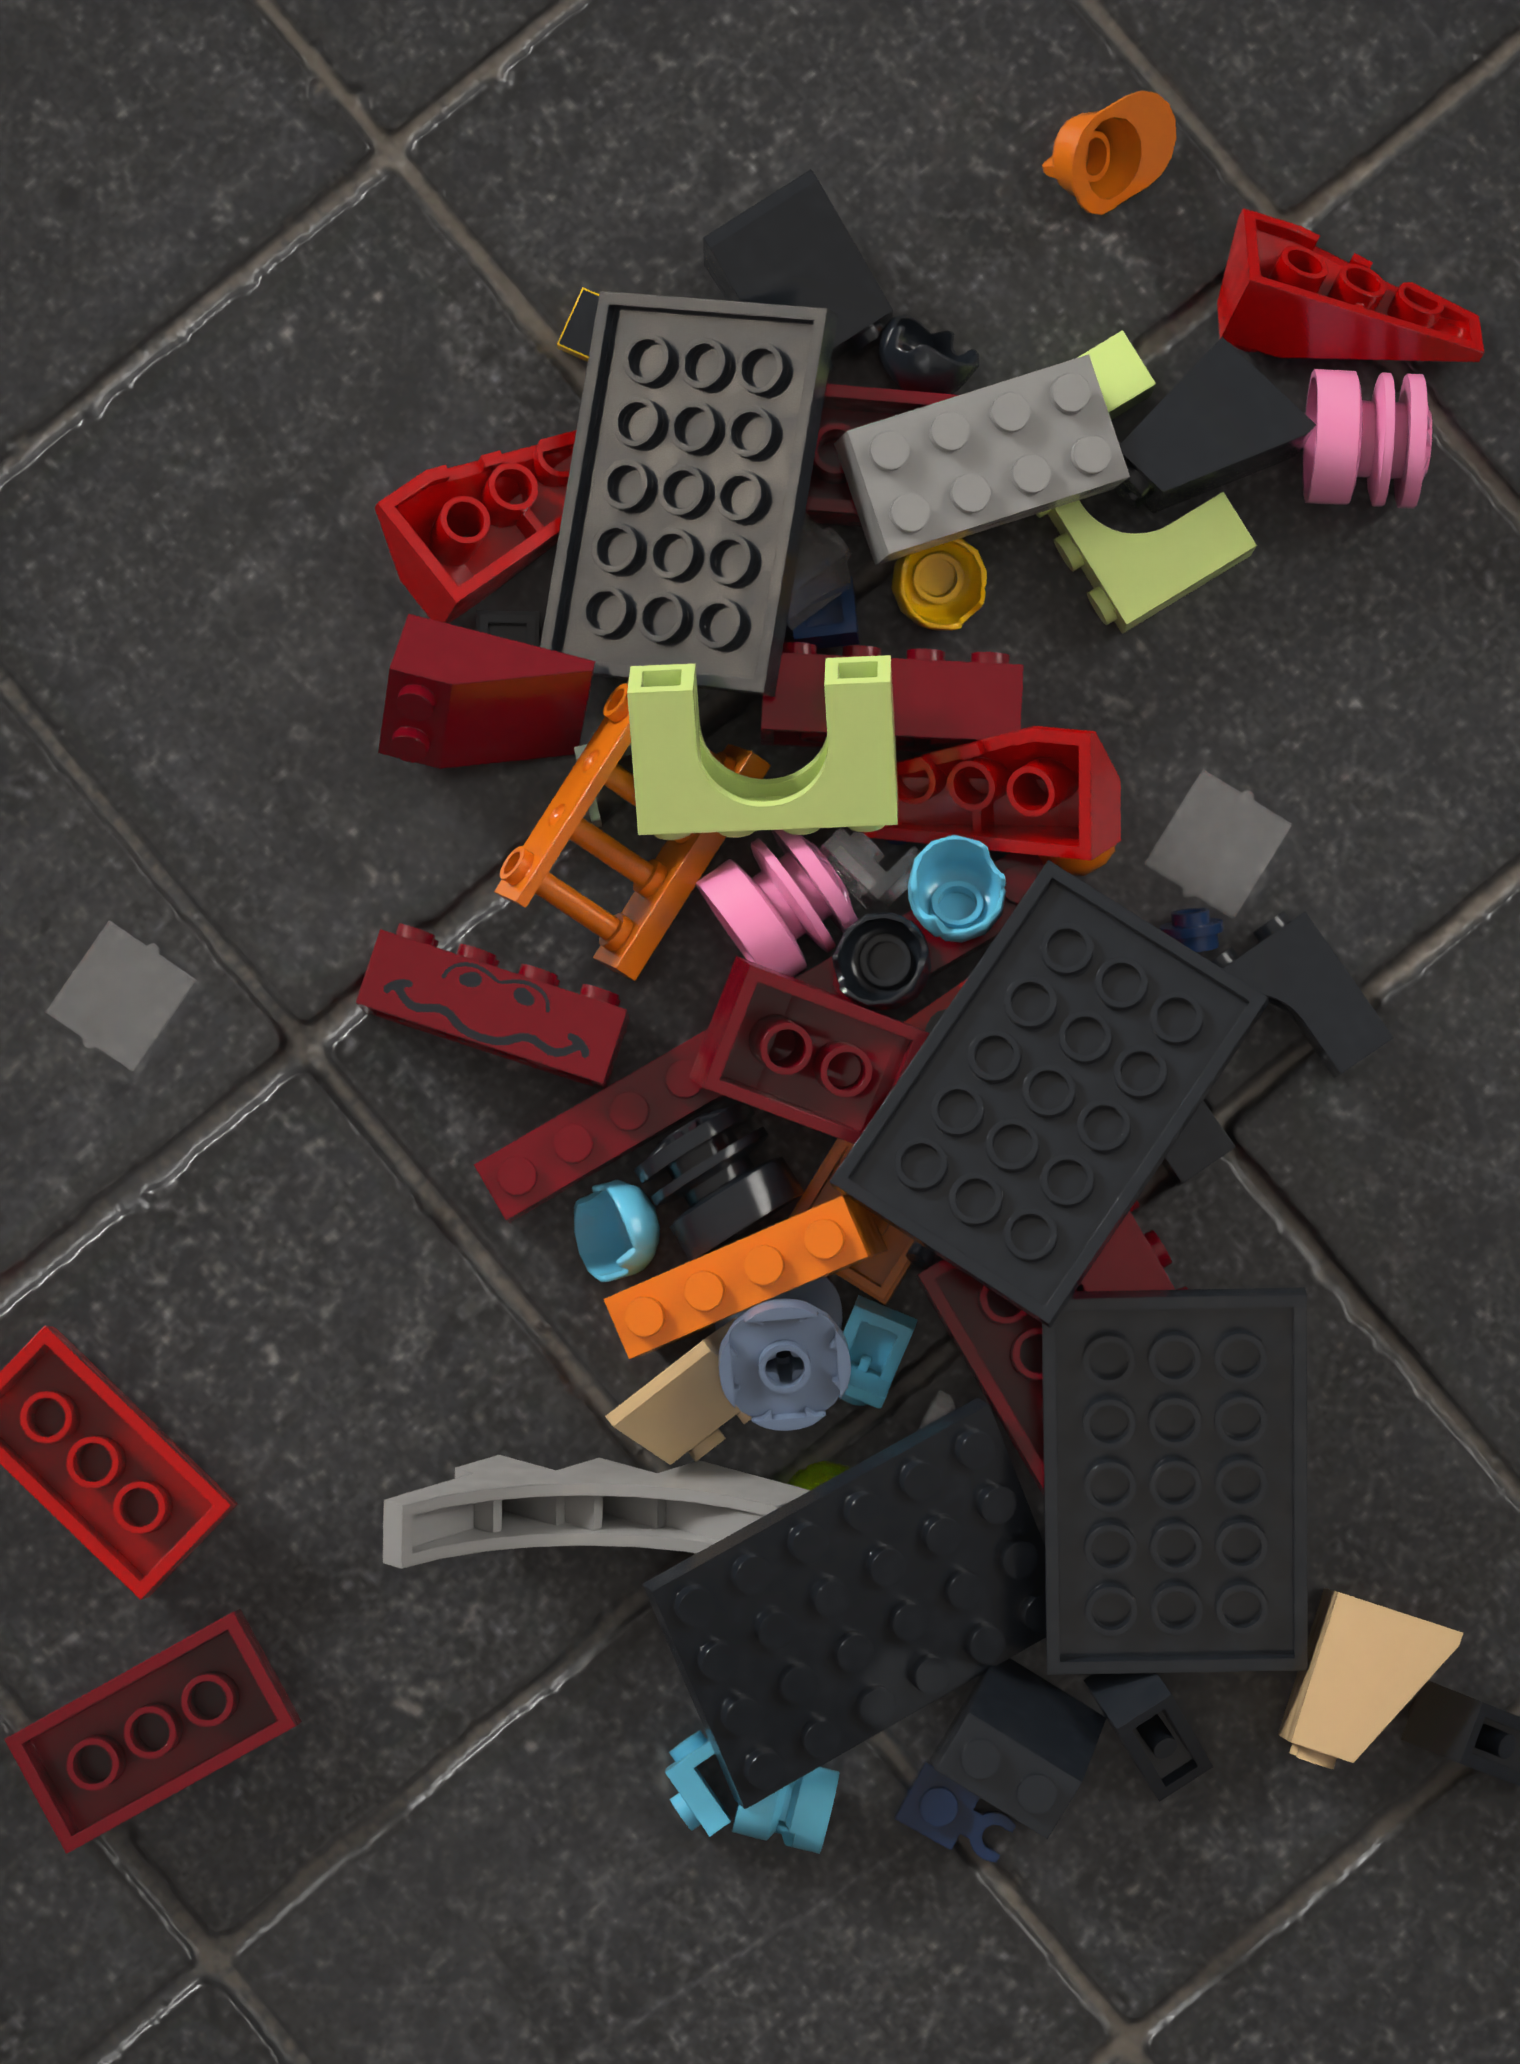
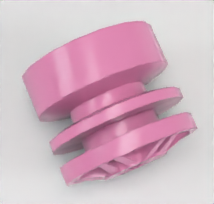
M1314 369L1309 383L1305 412L1316 424L1303 447L1302 480L1305 503L1348 505L1355 489L1357 477H1367V488L1372 506L1382 507L1385 505L1390 479H1394L1397 508H1415L1419 500L1422 481L1428 472L1432 446V414L1427 402V388L1424 375H1405L1401 386L1399 402H1395L1392 373L1382 372L1376 381L1372 400L1365 401L1361 397V386L1356 371Z
M771 830L785 855L777 859L765 843L758 838L751 843V849L761 872L751 878L737 863L728 859L697 881L696 886L746 960L790 977H795L807 968L804 955L796 941L797 939L807 934L821 949L828 953L836 945L822 921L830 917L841 932L844 933L847 927L858 921V918L854 913L846 886L818 847L801 835L789 834L784 830Z

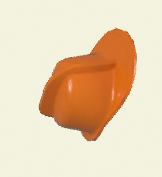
M1140 90L1122 97L1101 111L1081 113L1067 120L1060 128L1055 139L1052 156L1042 164L1043 172L1047 176L1055 178L1067 193L1075 196L1078 204L1087 213L1103 215L1115 209L1122 202L1149 187L1162 175L1171 160L1177 137L1176 119L1170 104L1158 93Z

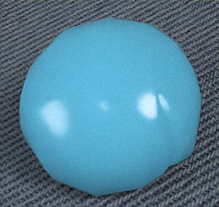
M951 835L931 841L915 857L908 881V900L914 916L930 934L935 937H941L945 941L965 942L985 935L1002 916L1006 895L1004 888L1006 877L991 859L988 847L984 843L958 835Z
M620 1180L593 1185V1193L579 1198L574 1206L575 1238L579 1255L588 1272L600 1282H609L643 1271L655 1256L659 1244L660 1225L654 1205L640 1187Z

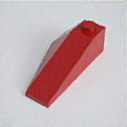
M1245 208L1242 209L1238 217L1217 301L1220 338L1223 337L1227 342L1242 351H1259L1278 358L1480 362L1484 354V346L1478 315L1413 282H1404L1399 287L1386 282L1370 269L1373 264L1372 261L1354 253L1350 262H1347L1317 247L1316 244L1320 235L1300 225Z
M576 430L541 439L537 445L502 454L499 450L484 454L477 461L451 468L443 465L425 470L376 504L375 511L399 579L430 619L448 624L487 598L558 543Z

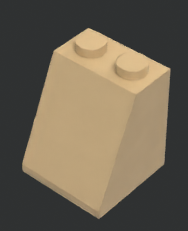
M1324 1588L1308 1638V1670L1297 1672L1278 1732L1279 1736L1292 1743L1289 1753L1296 1755L1299 1759L1329 1769H1334L1337 1758L1354 1763L1460 1646L1463 1633Z

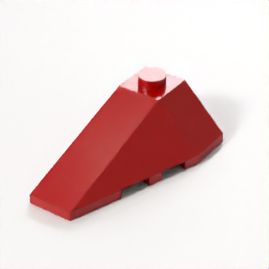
M1032 726L896 761L898 825H885L883 828L873 832L855 831V836L925 844L947 836L958 835L981 841L988 847V850L1092 861L1121 841V779L1096 731Z

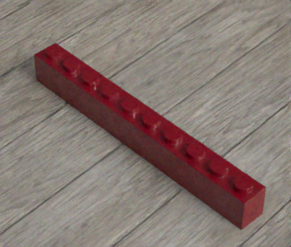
M1011 852L994 862L1000 872L1006 877V885L1004 887L1006 895L1002 916L985 935L965 942L945 941L941 937H935L920 924L912 910L902 915L907 920L913 921L925 935L931 951L929 979L994 941L1043 869L1044 864L1039 855ZM832 957L796 977V979L853 1001L839 990L840 986ZM708 1029L474 1164L505 1220L511 1223L727 1097L703 1088L689 1077Z

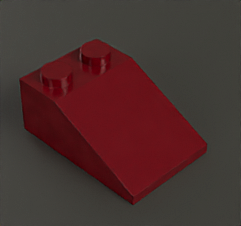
M408 614L389 668L378 753L399 758L406 762L419 763L439 769L575 755L574 747L581 745L596 661Z
M736 956L689 1077L703 1088L855 1144L930 1033L796 978Z

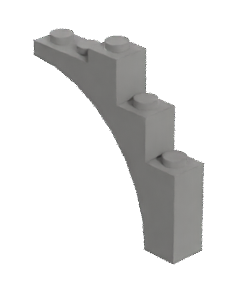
M496 1455L455 1467V1479L385 1499L383 1563L403 1569L438 1559L485 1551L550 1546L640 1547L698 1553L810 1490L700 1460L660 1473H654L603 1458H596L563 1469L553 1470L510 1457Z

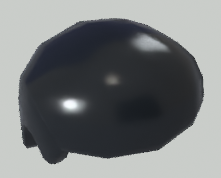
M907 314L891 318L882 329L879 338V356L882 365L888 375L903 390L954 394L979 367V353L976 350L971 349L960 356L955 353L953 348L954 333L952 331L930 333L921 322Z
M892 912L866 914L845 929L836 952L832 956L833 966L840 986L839 990L849 999L875 1011L895 1010L916 999L927 985L931 971V951L925 935L913 921L907 920L904 916Z

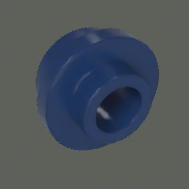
M1187 908L1171 912L1172 922L1159 926L1161 931L1195 952L1218 948V933L1224 931L1223 920L1210 918L1208 908Z

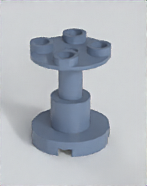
M828 1277L795 1288L715 1323L717 1331L737 1317L720 1345L718 1357L720 1382L726 1398L734 1408L736 1405L741 1412L751 1416L752 1422L763 1428L791 1431L811 1426L826 1416L825 1410L836 1402L839 1395L841 1399L848 1388L851 1362L848 1344L841 1330L842 1305L836 1286Z

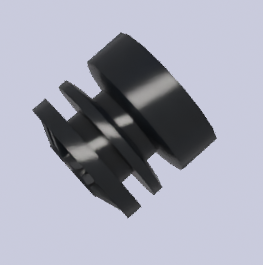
M739 1102L731 1107L710 1110L661 1140L648 1158L634 1169L642 1184L653 1180L667 1171L672 1177L673 1181L651 1196L656 1206L667 1204L683 1196L690 1207L669 1228L690 1261L717 1250L804 1194L803 1189L783 1157L771 1159L757 1166H754L748 1156L766 1140L768 1133L764 1127H761L739 1140L736 1138L732 1130L755 1115L751 1106L746 1103Z

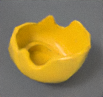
M960 538L898 558L894 565L891 588L900 611L915 624L932 630L952 631L962 628V625L983 606L986 595L987 570L978 550Z

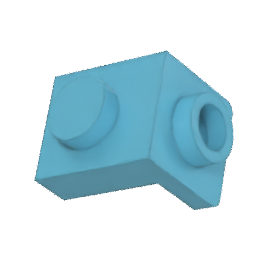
M858 1295L843 1331L849 1349L851 1374L848 1388L843 1394L842 1400L853 1405L865 1406L868 1404L875 1408H882L892 1380L915 1329L917 1319Z
M699 1730L669 1751L675 1762L666 1768L665 1773L679 1792L670 1801L691 1831L702 1825L710 1837L729 1824L731 1816L696 1767L715 1754L709 1739H706L702 1731Z

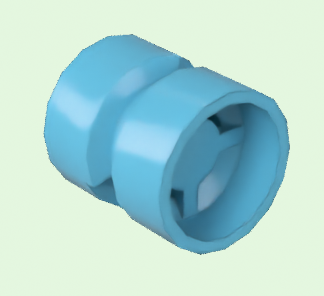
M818 1767L747 1809L738 1804L732 1832L765 1841L774 1833H779L782 1835L786 1846L820 1854L834 1803L840 1772Z

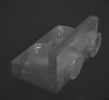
M842 827L819 849L839 875L847 890L867 910L878 899L889 907L908 889L912 865L915 857L920 853L913 846L886 872L878 864L884 858L881 850L863 832L855 831L850 836Z

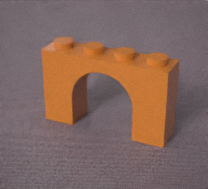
M842 1195L604 1299V1302L629 1359L657 1351L708 1329L714 1323L751 1308L756 1304L815 1280L833 1275L888 1250L872 1213L846 1195Z

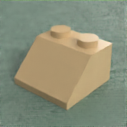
M737 1317L702 1340L607 1414L605 1417L611 1425L671 1465L687 1452L696 1462L720 1444L726 1437L719 1430V1427L733 1416L737 1415L743 1424L751 1420V1416L741 1412L736 1405L734 1408L723 1392L719 1376L718 1357L720 1345Z

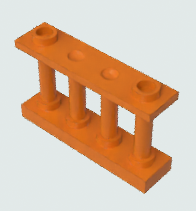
M628 680L627 683L619 685L607 699L603 709L605 718L525 844L514 849L504 861L500 870V878L502 880L494 892L502 898L524 908L527 907L534 894L538 895L599 936L600 947L593 956L595 960L610 970L635 981L726 836L721 835L719 832L691 833L682 839L667 840L657 857L646 861L583 818L603 785L636 807L634 776L618 764L631 743L627 698ZM728 744L724 751L717 754L709 749L722 765L743 776L763 779L771 767V764L752 751ZM569 839L633 882V890L635 892L621 913L612 915L549 872Z

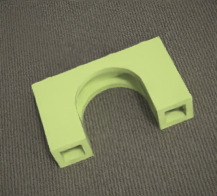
M1123 330L1079 356L1082 357L1089 354L1111 420L1152 395L1156 383ZM1224 492L1171 524L1156 531L1140 534L1119 532L1106 527L1086 511L1080 500L1036 514L1039 518L1046 514L1049 515L1060 533V536L1054 539V543L1064 562L1073 572L1080 567L1082 568L1094 588L1087 593V596L1095 612L1105 625L1114 621L1122 634L1250 557L1257 546Z
M891 655L826 658L824 686L827 737L823 747L816 757L802 769L793 774L773 779L750 778L735 773L722 765L709 751L700 729L696 664L630 666L627 698L638 835H654L663 840H678L689 836L691 833L719 832L723 836L737 838L748 836L758 830H784L793 835H806L814 833L820 828L848 827L856 832H873L883 828L885 825H898V784Z

